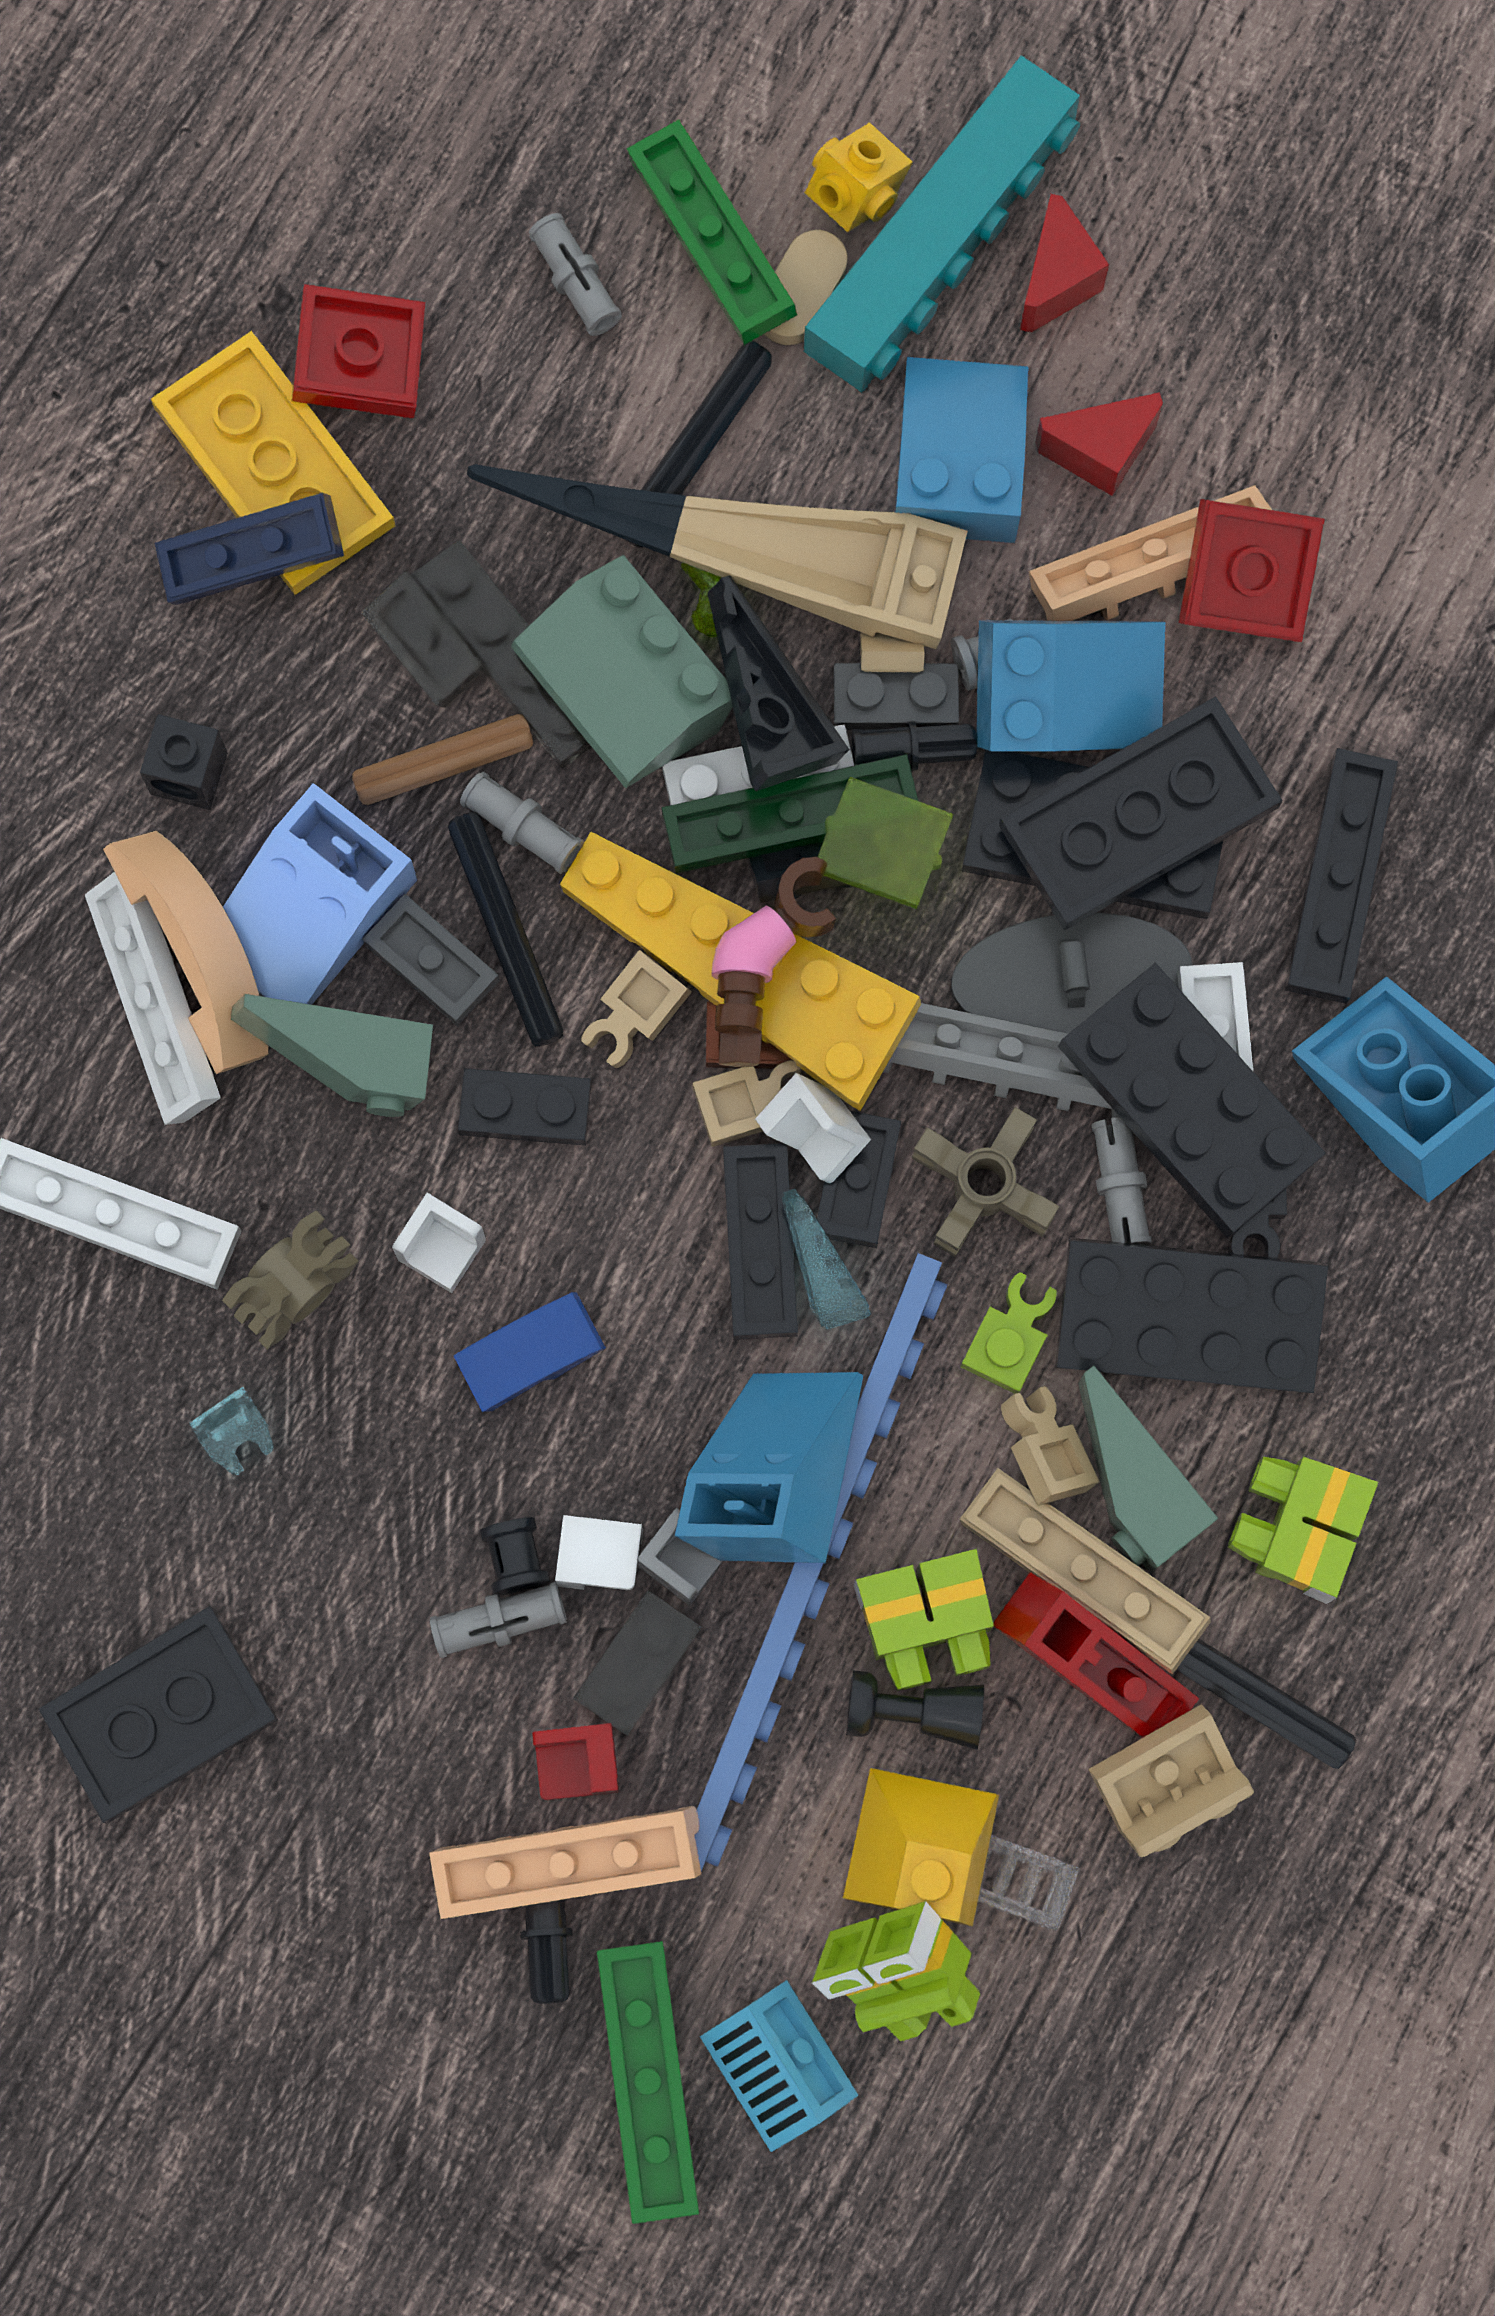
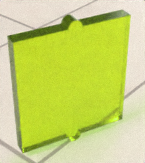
M849 777L835 815L828 816L825 820V829L828 832L818 854V858L828 863L824 876L917 909L932 870H937L941 867L942 857L939 852L952 822L953 814Z

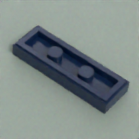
M319 493L155 543L167 601L174 605L344 556L330 495L325 493Z

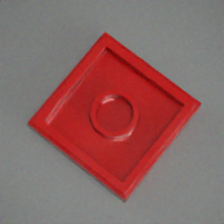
M304 284L292 401L414 419L417 405L425 302Z
M1200 499L1178 623L1302 642L1325 519Z

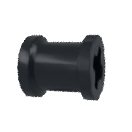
M534 1517L499 1522L480 1530L482 1542H486L489 1545L496 1581L491 1584L493 1595L499 1594L501 1596L524 1592L544 1586L550 1582L549 1573L541 1570L533 1537V1532L537 1529Z

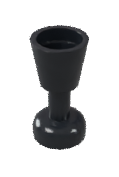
M853 1670L846 1736L865 1737L873 1730L875 1719L920 1724L919 1731L921 1734L978 1750L983 1716L984 1685L926 1688L923 1691L922 1698L878 1693V1681L872 1673Z

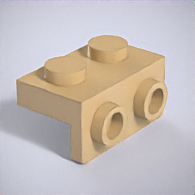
M1202 1704L1088 1769L1118 1831L1140 1857L1170 1848L1179 1841L1182 1835L1210 1819L1220 1818L1229 1814L1236 1808L1239 1802L1254 1793L1249 1780L1236 1767L1212 1715Z

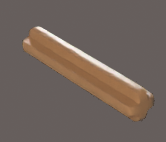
M516 714L355 770L352 774V780L359 800L364 805H370L528 750L533 746V737L525 717L522 714Z

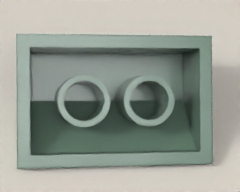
M624 555L577 580L530 624L511 645L514 652L625 788L718 734L733 707L727 680Z

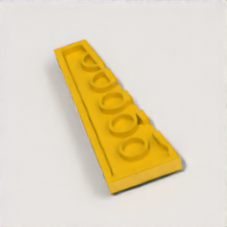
M590 832L560 883L563 892L625 939L639 945L648 956L670 972L674 971L697 988L700 994L714 1005L723 1004L724 999L717 995L718 980L711 975L715 949L723 933L754 913ZM794 935L796 943L773 968L772 980L765 983L764 998L756 1001V1006L763 1009L761 1039L767 1044L771 1043L794 1060L799 1068L850 1106L861 1111L921 1006L920 996L798 935Z

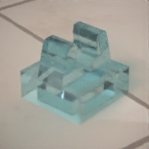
M241 1387L189 1423L212 1461L218 1462L233 1475H238L244 1471L235 1452L237 1447L245 1441L257 1443L265 1455L271 1453L274 1448L267 1428L268 1424L244 1387Z

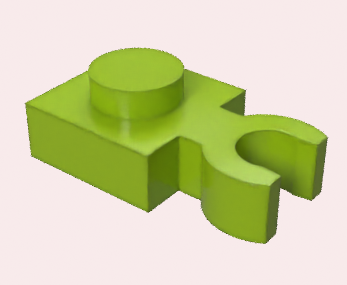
M1021 1272L1014 1276L1007 1289L1006 1301L1009 1307L1007 1315L989 1307L960 1366L1014 1394L1020 1392L1047 1337V1334L1031 1327L1033 1321L1044 1318L1051 1311L1057 1296V1290L1049 1287L1042 1302L1036 1305L1025 1303L1020 1296V1289L1027 1275Z

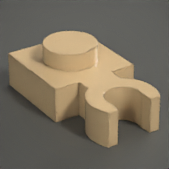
M639 950L600 999L614 1011L608 1019H600L591 1023L584 1031L581 1042L593 1048L603 1035L613 1034L616 1038L617 1046L606 1062L617 1069L624 1065L631 1057L633 1051L632 1038L638 1030L653 1041L692 991Z
M795 1061L779 1064L771 1072L769 1078L761 1081L758 1080L755 1068L752 1066L738 1068L692 1083L693 1092L711 1147L763 1132L755 1119L779 1093L781 1084L785 1079L793 1077L795 1073L801 1074V1068L797 1066Z
M1047 1387L1038 1388L1026 1398L1031 1410L1026 1406L1021 1393L1012 1395L1001 1404L1004 1420L1010 1428L1021 1434L1022 1439L1014 1444L1011 1449L1037 1506L1086 1493L1100 1482L1073 1424L1058 1427L1054 1419L1057 1409L1056 1402Z

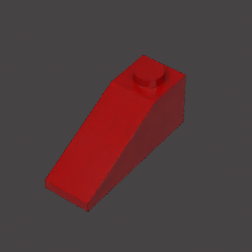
M1031 1572L993 1622L994 1627L1141 1738L1191 1711L1199 1700L1196 1695L1068 1594Z

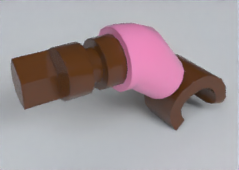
M818 857L802 858L791 864L781 877L775 899V909L765 906L723 933L715 949L711 974L713 978L718 980L717 995L724 999L723 1004L716 1006L715 1030L721 1033L720 1065L752 1067L760 1064L763 1009L756 1006V1001L764 998L765 983L772 980L773 968L796 943L794 935L806 938L819 937L833 930L836 918L827 908L815 913L805 911L797 904L793 894L795 890L803 886H818L828 866L825 860Z

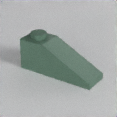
M244 994L232 1006V1021L347 1101L367 1104L366 1112L370 1114L400 1117L404 1115L405 1110L410 1111L425 1100L433 1031L432 1024Z
M1092 1366L1083 1374L1078 1385L1109 1522L1117 1531L1111 1537V1540L1121 1555L1137 1566L1143 1564L1152 1573L1211 1526L1218 1517L1096 1367Z

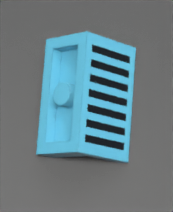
M787 1980L700 2036L770 2152L820 2124L858 2096L855 2088Z

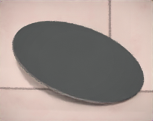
M1095 913L1064 931L1055 915L1018 923L981 940L958 962L951 980V991L954 1000L963 1012L1069 1034L1155 962L1178 987L1177 971L1180 966H1192V959L1188 949L1179 938L1151 922L1123 915Z

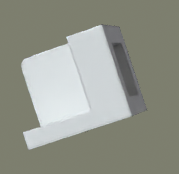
M795 1073L755 1119L767 1136L799 1150L818 1178L827 1183L834 1182L871 1141L840 1097L825 1086L798 1073Z
M426 1193L392 1248L398 1261L450 1293H453L482 1248L486 1238L482 1226L429 1193Z
M564 1515L555 1578L558 1587L584 1590V1586L588 1585L621 1590L633 1589L635 1586L639 1547L642 1544L643 1538L642 1524Z

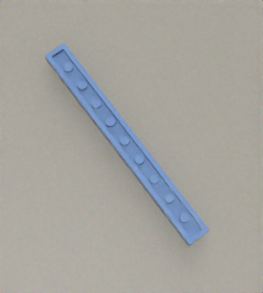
M919 1253L857 1406L827 1554L837 1559H840L853 1526V1522L842 1518L850 1496L852 1494L859 1498H864L877 1462L866 1458L874 1435L887 1439L901 1404L890 1399L897 1377L900 1375L911 1379L924 1343L913 1339L920 1319L924 1316L934 1320L948 1285L936 1280L942 1262ZM795 1562L697 1808L699 1831L694 1835L701 1873L706 1862L718 1867L733 1829L721 1825L730 1800L743 1804L757 1767L745 1762L754 1739L757 1738L767 1743L781 1705L771 1702L770 1698L779 1676L790 1681L793 1678L806 1645L794 1640L803 1615L814 1620L816 1619L830 1584L818 1579L824 1563Z

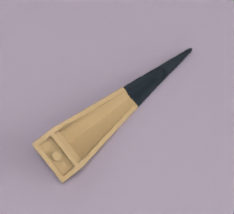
M478 464L468 466L466 474L474 481L719 577L730 575L734 582L869 636L874 637L876 632L912 643L924 644V646L933 649L937 648L942 638L968 532L964 529L910 513L796 507L684 496L580 482Z

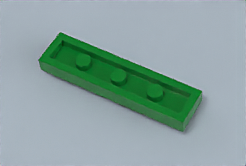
M679 119L626 148L630 162L744 345L797 316L795 303Z
M663 1941L598 1950L597 1957L632 2224L698 2215V2199Z

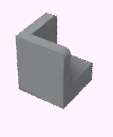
M676 1508L639 1555L637 1562L640 1569L690 1606L724 1561H720L675 1537L680 1509Z

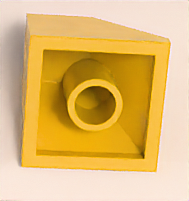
M870 1768L843 1899L893 1910H899L926 1901L942 1920L973 1927L999 1795Z

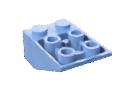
M313 783L272 830L223 908L243 946L259 994L263 997L312 1005L364 944L362 939L410 890L417 881L412 860Z

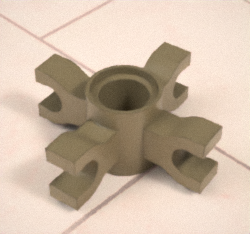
M1014 1107L990 1148L976 1149L969 1154L953 1145L943 1136L928 1127L926 1128L913 1150L912 1159L954 1181L957 1203L936 1234L935 1246L956 1257L979 1217L991 1216L1001 1210L1043 1237L1060 1206L1016 1183V1171L1013 1161L1032 1133L1037 1119ZM977 1169H989L999 1176L1002 1182V1189L992 1196L979 1195L971 1189L967 1177Z
M317 1210L300 1220L293 1230L292 1239L286 1237L271 1247L252 1267L248 1277L233 1284L222 1300L230 1309L234 1308L238 1303L244 1302L238 1308L234 1317L241 1324L253 1318L248 1327L256 1335L266 1329L265 1334L259 1339V1342L266 1349L283 1340L290 1329L291 1322L296 1324L310 1315L328 1297L335 1284L347 1278L359 1262L351 1253L342 1259H338L344 1255L350 1244L342 1236L329 1244L334 1236L326 1227L317 1232L318 1227L325 1220Z

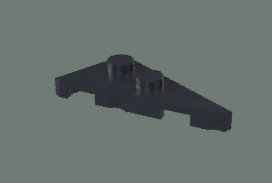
M730 575L722 577L707 594L750 784L755 791H759L837 764L850 749Z

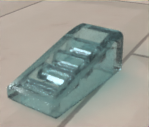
M796 1189L783 1192L784 1197L781 1198L810 1307L821 1327L824 1326L828 1330L869 1317L871 1312L868 1302L804 1197L800 1196Z

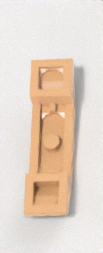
M158 831L107 845L103 850L130 904L149 901L202 1007L188 1017L215 1073L219 1074L267 1056L269 1054L268 1045L231 1020L232 1006L244 994L259 996V992L238 935L223 906L199 871L173 843Z

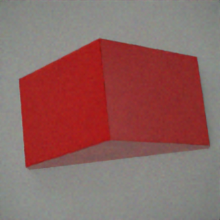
M1050 194L1020 326L1022 331L1033 332L1104 290L1109 263L1063 196Z
M1160 392L1040 418L1035 440L1037 451L1047 459L1113 496L1157 426L1163 405Z

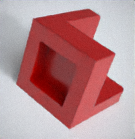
M611 1723L532 1732L533 1746L536 1748L539 1790L543 1800L619 1793L614 1734Z

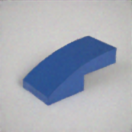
M572 1292L513 1321L453 1356L481 1411L489 1412L542 1381L553 1380L603 1351L606 1347L577 1292Z

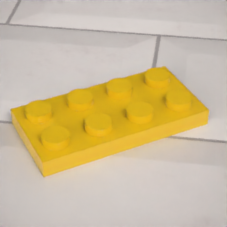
M250 331L151 398L156 412L236 518L319 493L331 496L344 556L281 574V578L293 594L296 595L394 528L395 522L394 517L308 404L292 401V383L254 333Z

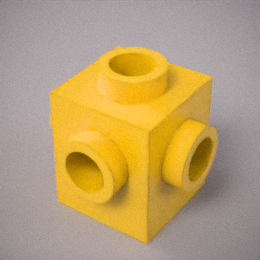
M869 122L840 141L836 137L830 139L819 149L812 161L815 172L804 193L844 230L849 232L869 218L873 222H877L889 212L898 198V191L913 161Z

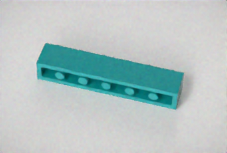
M1021 55L805 326L804 353L861 393H863L874 377L880 380L885 379L898 362L902 353V349L899 346L911 331L917 335L920 334L933 318L938 308V303L935 302L937 297L947 285L955 289L966 277L974 262L971 254L982 240L990 244L1000 234L1010 215L1006 211L1018 195L1026 199L1034 191L1045 172L1042 164L1053 150L1058 154H1062L1071 144L1080 128V123L1076 120L1080 95Z

